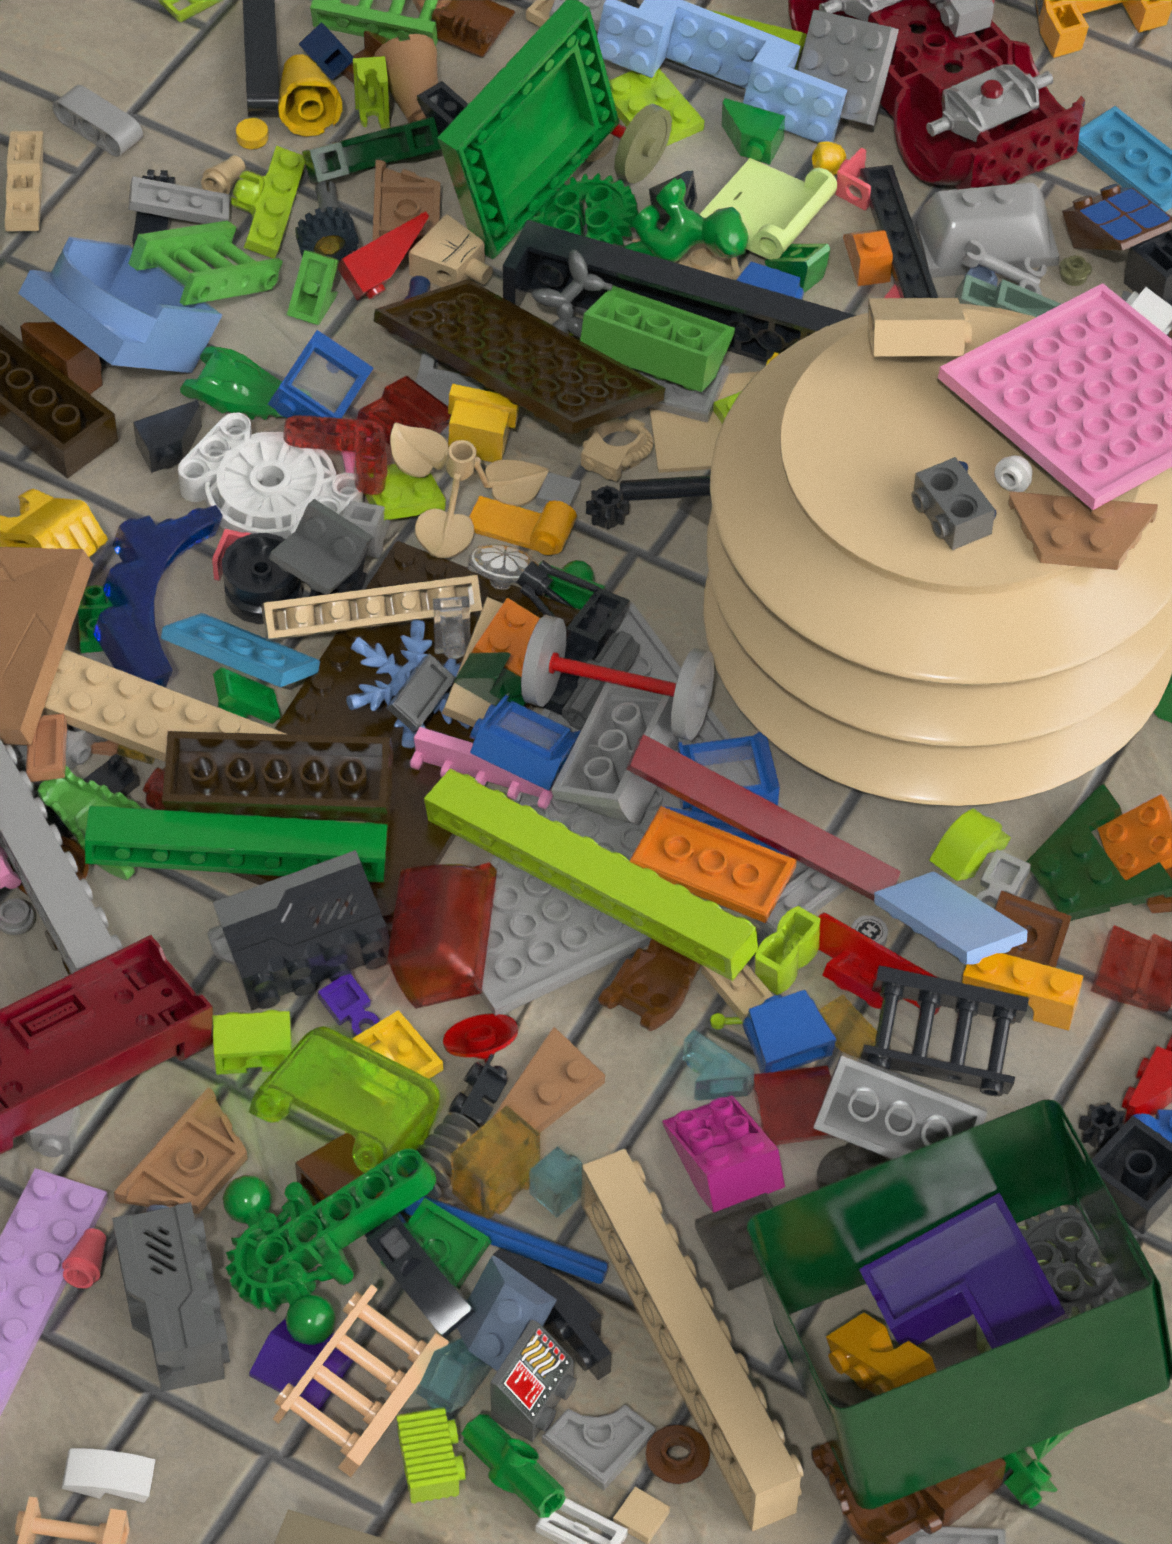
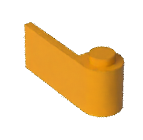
M479 496L469 518L473 522L474 533L535 550L544 555H555L562 551L576 522L577 514L571 506L562 501H549L545 504L542 513Z

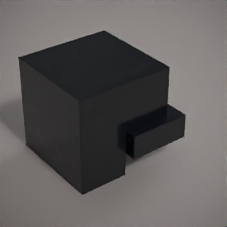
M1172 229L1130 247L1124 277V284L1133 292L1136 291L1140 294L1147 287L1171 306Z

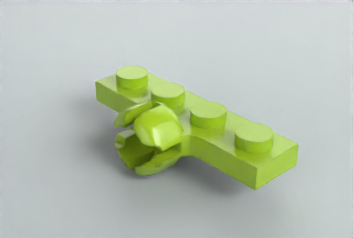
M276 145L266 176H261L251 171H242L239 175L242 179L238 180L235 184L233 196L236 198L231 196V204L234 208L252 214V222L244 248L273 259L276 257L305 165L303 155Z

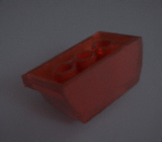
M490 862L473 867L465 864H436L401 870L388 963L398 986L415 1009L482 993L497 870Z

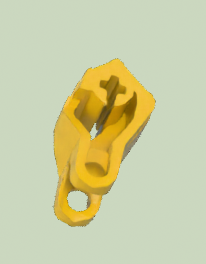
M34 488L28 489L18 496L20 516L5 517L0 515V547L84 549L90 558L108 541L106 534H104L89 506L84 501L54 498Z

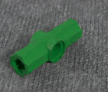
M479 1414L474 1420L466 1424L461 1433L464 1438L463 1443L490 1469L488 1477L492 1483L504 1491L515 1493L539 1518H549L553 1512L561 1508L566 1499L564 1495L565 1489L537 1463L539 1454L532 1446L522 1440L512 1438L488 1414Z

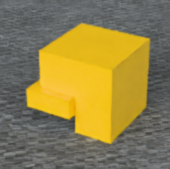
M452 383L448 405V414H451L448 447L455 441L465 440L474 445L476 457H479L481 460L492 463L502 460L510 430L516 427L519 405L511 403L508 398L499 393Z

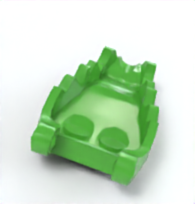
M67 766L65 778L45 780L41 782L37 791L38 797L58 814L84 851L89 806L142 809L134 800L127 799L121 792L111 793L107 786H100L92 780L86 783L82 778L75 776ZM98 865L106 872L124 880H128L135 873L133 867Z

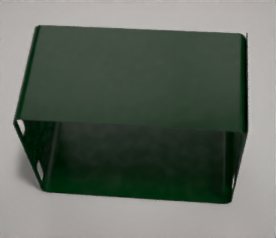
M1045 1099L759 1212L753 1215L747 1223L749 1238L776 1333L856 1504L863 1509H875L1164 1392L1171 1385L1172 1349L1161 1284L1062 1106L1054 1100ZM1065 1122L1067 1123V1125H1068L1069 1129L1071 1130V1132H1072L1074 1138L1076 1139V1141H1077L1079 1147L1081 1148V1150H1082V1152H1083V1154H1084V1156H1085V1160H1084L1082 1154L1080 1153V1151H1079L1077 1145L1075 1144V1142H1074L1072 1136L1070 1135V1133H1069V1131H1068V1129H1067V1127H1066V1125H1065ZM998 1193L1002 1196L1016 1223L1062 1205H1071L1079 1210L1125 1296L853 1406L838 1408L830 1403L789 1316L790 1314L865 1285L866 1282L859 1270L860 1268ZM1080 1202H1081V1204H1082L1084 1210L1086 1211V1213H1087L1089 1219L1091 1220V1222H1092V1224H1093V1226H1094V1228H1095V1230H1096V1232H1097V1234H1098V1236H1099V1239H1098L1096 1233L1094 1232V1230H1093L1091 1224L1089 1223V1221H1088V1219H1087L1085 1213L1083 1212V1210H1082V1208H1081V1205H1080Z

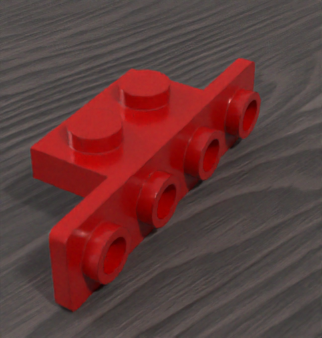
M823 912L818 916L820 918L818 950L833 958L826 963L822 976L834 982L838 988L849 991L865 1000L869 1006L880 1010L882 1007L883 998L880 996V993L871 991L873 979L879 965L936 977L829 914ZM903 998L920 1009L917 1001ZM941 1006L935 1010V1015L939 1012Z

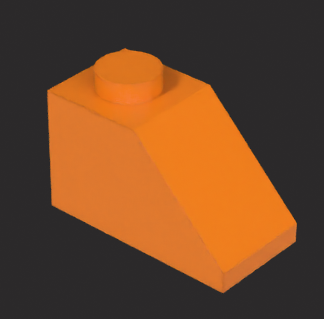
M869 230L843 234V240L857 285L865 286L890 282L893 253L886 231Z

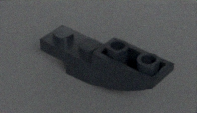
M397 1213L365 1234L367 1243L444 1338L475 1313L442 1266L427 1251L400 1213Z
M502 1250L493 1253V1256H496L557 1299L542 1327L550 1324L555 1336L561 1342L565 1340L573 1349V1355L578 1365L584 1371L590 1370L597 1380L611 1373L612 1353L598 1337L601 1335V1315L588 1300L563 1279L537 1263Z

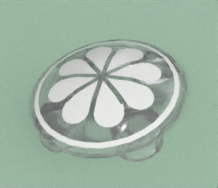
M488 544L476 547L470 552L467 567L470 571L491 579L490 584L493 587L509 589L512 583L517 582L529 563L536 561L532 556L520 549L506 545Z

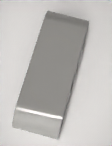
M82 85L73 87L54 102L52 106L55 116L62 124L112 156L119 157L143 137L141 126L132 116Z

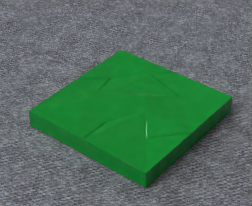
M566 0L510 59L506 66L495 75L438 136V141L455 192L458 195L457 198L467 228L484 242L485 255L492 260L521 231L526 221L532 219L619 124L590 7L578 0Z

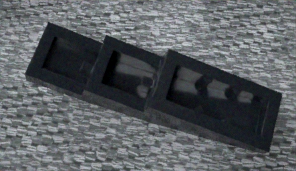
M598 587V591L593 593L566 628L564 658L585 663L589 659L595 660L612 633H615L629 607L630 600ZM561 672L556 689L549 702L543 708L562 715L563 707L578 686L579 676Z

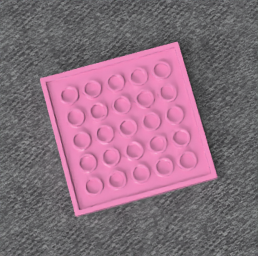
M1103 283L964 354V356L948 362L939 369V380L1092 510L1172 467V339Z

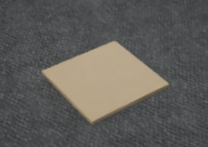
M758 372L729 373L718 400L741 392ZM649 408L658 473L711 469L716 439L722 427L721 421L714 412H712L707 423Z

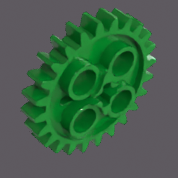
M597 173L593 179L589 180L587 174H583L581 181H576L574 177H570V184H563L531 220L584 237L622 246L624 245L622 236H632L630 228L634 227L631 225V222L639 212L635 195L632 194L629 186L624 187L621 179L614 182L612 175H609L604 180H601L600 173ZM584 199H585V202H586V205H587V208L585 209V212H584V209H583V200H584ZM585 224H587V235H586V236H585V231H584V228H583V226H585Z

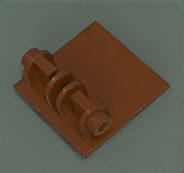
M451 0L446 8H436L433 11L432 20L436 22L437 38L484 58L515 11L491 0Z

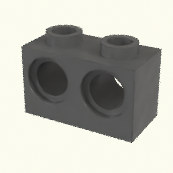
M956 457L916 473L914 491L911 494L912 501L919 512H924L930 520L936 536L940 539L943 538L952 551L992 534L995 508Z

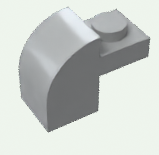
M350 500L343 517L373 536L366 556L379 558L383 552L384 537L392 520H384V506Z

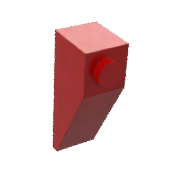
M426 211L341 259L337 269L357 301L365 296L371 300L386 290L384 285L392 277L428 220L429 215Z

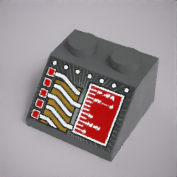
M534 1320L530 1321L490 1382L491 1418L499 1425L531 1442L534 1441L540 1430L544 1432L548 1430L556 1415L555 1407L561 1398L564 1400L569 1398L577 1381L574 1378V1360Z

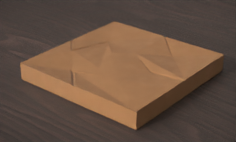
M0 547V739L3 744L31 745L93 567V563L84 549Z

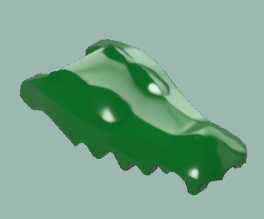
M213 346L205 347L200 355V359L206 365L197 379H186L180 387L182 395L188 398L199 399L222 414L225 412L245 413L251 420H254L255 417L266 420L269 415L276 418L283 417L268 405L282 381L262 369L244 354L232 349ZM296 387L297 389L311 397L308 391ZM286 418V419L290 422L291 425H295V424H296L295 422H293V421L290 420L289 418Z

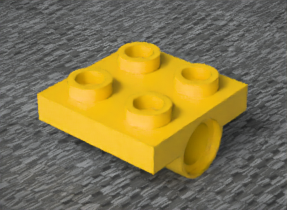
M399 1010L336 1048L337 1058L380 1109L443 1071V1061Z

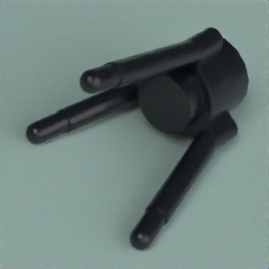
M544 560L540 565L531 561L516 582L522 587L520 592L527 596L543 615L553 617L555 615L536 594L540 597L546 594L554 601L572 608L575 607L550 588L554 582L549 577L550 575L590 591H598L597 585L554 568Z

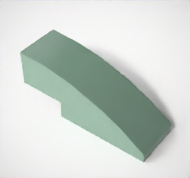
M966 274L956 289L954 297L958 298L960 304L1001 308L1038 317L1061 305V303L1004 279L996 287Z

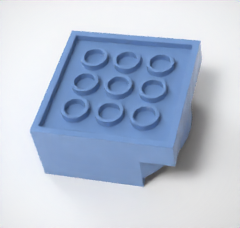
M69 237L51 272L29 271L18 294L111 365L192 373L202 351L207 346L222 317L221 313L206 302L186 306L179 303L185 286L159 267L139 271L128 264L133 251L130 245Z

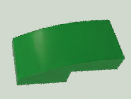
M113 585L88 586L84 590L78 608L81 653L117 650Z

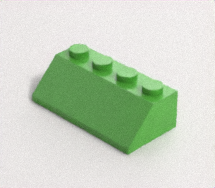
M612 286L611 291L608 290L584 313L580 341L630 369H637L652 374L657 379L669 380L683 385L688 390L702 392L716 378L734 335L735 328Z

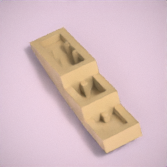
M10 131L7 155L5 231H39L43 172V131Z

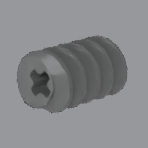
M448 1113L444 1117L443 1123L434 1129V1134H430L424 1140V1145H420L416 1149L435 1171L436 1184L426 1196L436 1200L442 1196L439 1187L447 1189L451 1185L449 1176L457 1178L461 1174L459 1166L466 1167L470 1163L468 1155L476 1156L480 1152L479 1146L475 1141H482L483 1133L471 1120L459 1113ZM413 1170L409 1176H412L416 1170Z

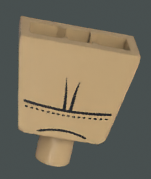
M447 214L409 251V274L413 277H426L430 283L441 287L466 279H473L484 285L490 280L493 273V268L485 264L484 242Z

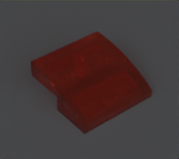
M405 376L386 386L382 398L359 409L356 420L390 445L394 423L408 427L425 428L440 434L449 425L451 414H448V406L410 377Z
M1114 925L1108 931L1090 991L1135 1007L1168 1012L1172 1004V941L1157 934H1153L1147 940Z
M828 1065L752 1074L757 1113L760 1115L761 1127L775 1145L837 1138L813 1128L831 1080Z

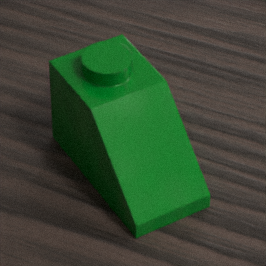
M724 98L722 102L721 126L740 156L752 158L770 165L784 140L785 116Z

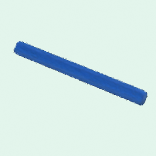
M427 1196L422 1197L400 1211L412 1216L423 1199L426 1198L488 1236L491 1240L490 1244L597 1284L603 1283L608 1273V1263L606 1261Z

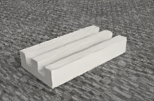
M567 1498L559 1510L613 1537L612 1540L555 1512L549 1518H540L536 1524L537 1533L558 1544H621L628 1535V1529ZM548 1522H551V1523H553V1524H555V1525H557V1526H559V1527H561V1528H563V1529H565V1530H567V1531H569V1532H571V1533H573V1534L579 1536L580 1538H578V1537H576V1536H574V1535H572V1534H570V1533H568V1532H566V1531H564V1530H562V1529H560V1528H558V1527H556V1526H554V1525H552V1524H550V1523H548Z

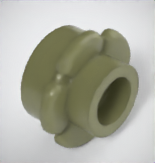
M1078 255L1064 258L1059 264L1061 279L1071 286L1084 284L1088 275L1092 272L1091 264Z

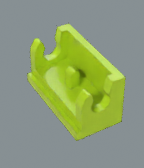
M385 56L353 58L355 110L359 109L361 125L367 127V117L374 115L378 117L381 129L389 128V95Z

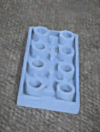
M934 871L874 892V904L888 912L892 918L899 919L911 927L914 932L922 934L934 942L937 947L945 949L964 964H977L982 958L996 953H1007L1012 947L1027 942V929Z

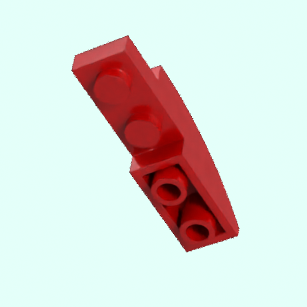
M1172 1036L1166 1049L1157 1046L1151 1059L1143 1058L1136 1078L1140 1081L1136 1088L1131 1086L1128 1088L1121 1108L1127 1110L1124 1124L1135 1114L1154 1116L1158 1110H1163L1172 1103Z

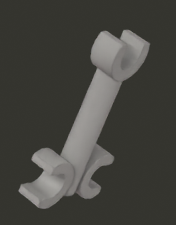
M970 239L965 245L964 250L967 253L961 260L965 266L974 268L979 264L1018 283V286L1039 295L1042 294L1039 284L1040 279L1046 274V265L1042 264L1037 271H1034L1030 267L1031 258L1027 257L1019 268H1016L987 254L984 246L977 240Z

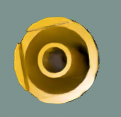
M304 54L293 55L286 60L283 66L278 99L279 118L294 134L305 137L320 135L325 132V128L329 127L332 123L334 126L339 121L343 111L341 95L335 85L309 56Z

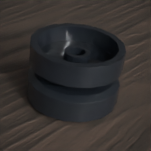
M253 533L237 539L226 549L222 558L225 601L231 612L243 621L264 624L261 608L263 603L302 598L301 579L292 573L283 571L276 563L269 559L271 551L285 540L281 536L270 533Z

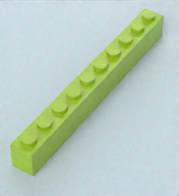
M450 768L424 798L428 821L731 981L736 978L758 950L756 927L749 920L729 914L722 910L715 902L710 900L704 901L691 894L684 886L680 884L674 885L660 878L653 870L649 868L643 869L631 863L624 855L606 850L590 837H581L568 830L561 822L551 821L539 815L532 807L528 805L522 806L508 799L503 792L496 789L491 790L481 785L468 774L462 775Z

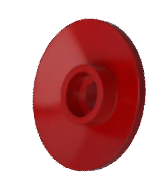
M491 1013L472 1016L450 1027L443 1036V1045L445 1050L454 1056L486 1059L490 1054L494 1055L495 1052L502 1050L515 1040L518 1035V1026L513 1018L503 1014L495 1016Z

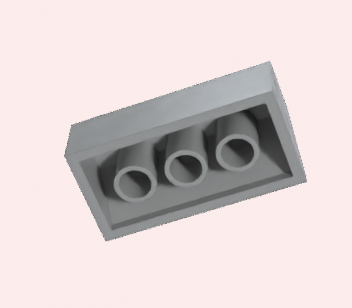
M841 1052L813 1128L895 1159L983 1124L988 1112L983 1106Z

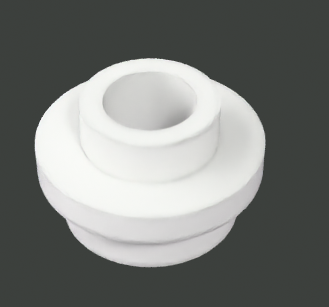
M1021 456L1005 457L996 465L995 477L1000 486L1005 490L1023 492L1031 484L1032 467Z

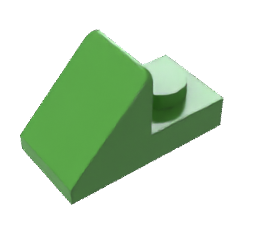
M304 250L287 311L288 316L316 325L321 323L338 294L337 291L331 290L339 260L310 250Z

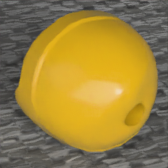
M819 142L812 153L813 169L823 168L828 170L833 176H836L839 167L847 159L843 147L837 143Z

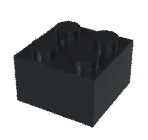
M1132 1116L1091 1160L1126 1223L1143 1235L1172 1204V1143L1135 1116Z

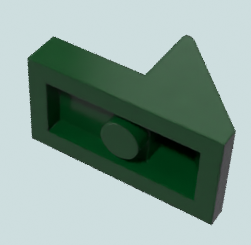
M511 653L469 654L454 683L495 706L505 695L509 696L507 701L510 703L513 701L521 706L525 704L521 688L522 677L504 668Z

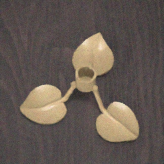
M394 423L390 438L391 454L394 463L402 472L421 478L429 475L433 467L441 470L446 465L447 473L453 478L448 512L441 509L427 510L420 514L415 524V536L418 542L430 555L437 558H450L459 555L467 549L473 539L474 525L472 520L466 515L454 514L459 483L469 478L473 474L474 468L485 488H492V496L495 500L518 507L527 505L536 498L549 472V469L537 464L507 459L491 463L486 467L484 473L480 465L481 459L476 457V449L468 441L458 440L448 447L445 438L435 431L425 428L408 427L399 423Z

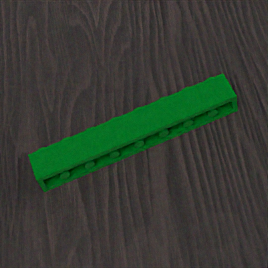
M89 806L85 833V864L286 876L356 850L368 882H384L388 824L151 810L148 808Z

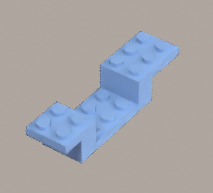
M618 0L605 1L597 35L603 59L651 78L665 58L671 59L745 88L746 92L743 103L784 115L786 131L817 143L834 141L847 90L795 70L801 46L684 0H644L639 8Z

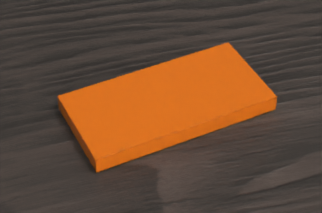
M660 806L633 853L630 862L643 869L649 868L653 870L660 878L674 885L680 884L684 886L691 894L766 923L796 868L797 860Z

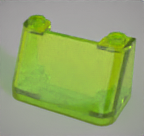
M321 1026L306 1033L261 1084L253 1096L248 1112L264 1121L274 1123L279 1122L288 1115L292 1104L355 1136L356 1140L352 1151L353 1160L357 1168L366 1173L403 1149L416 1150L420 1145H424V1140L429 1136L440 1104V1093L435 1083L430 1079L331 1028Z

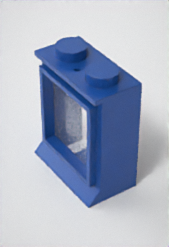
M316 330L270 399L268 405L274 408L281 416L289 418L304 428L311 436L325 442L374 368Z
M505 695L496 706L493 704L489 706L483 719L479 718L476 721L470 734V738L474 739L470 753L549 791L552 788L557 773H560L581 730L571 732L570 728L513 701L511 703L508 702L509 696Z
M761 732L754 736L682 745V742H678V753L778 805L780 786L768 739ZM679 798L682 809L709 814Z

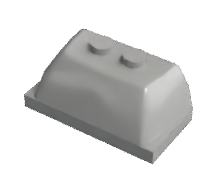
M1034 183L939 191L925 203L917 219L916 232L932 278L966 275L971 267L965 266L961 260L967 253L964 247L970 239L979 241L984 246L987 254L1016 268H1019L1027 257L1031 258V268L1040 267L1042 264L1046 265V267L1058 266L1059 253L1043 193Z
M606 682L551 789L554 799L573 802L583 809L605 817L639 824L658 786L626 770V767L639 737L643 734L674 751L676 750L678 737L673 736L671 729L673 697Z

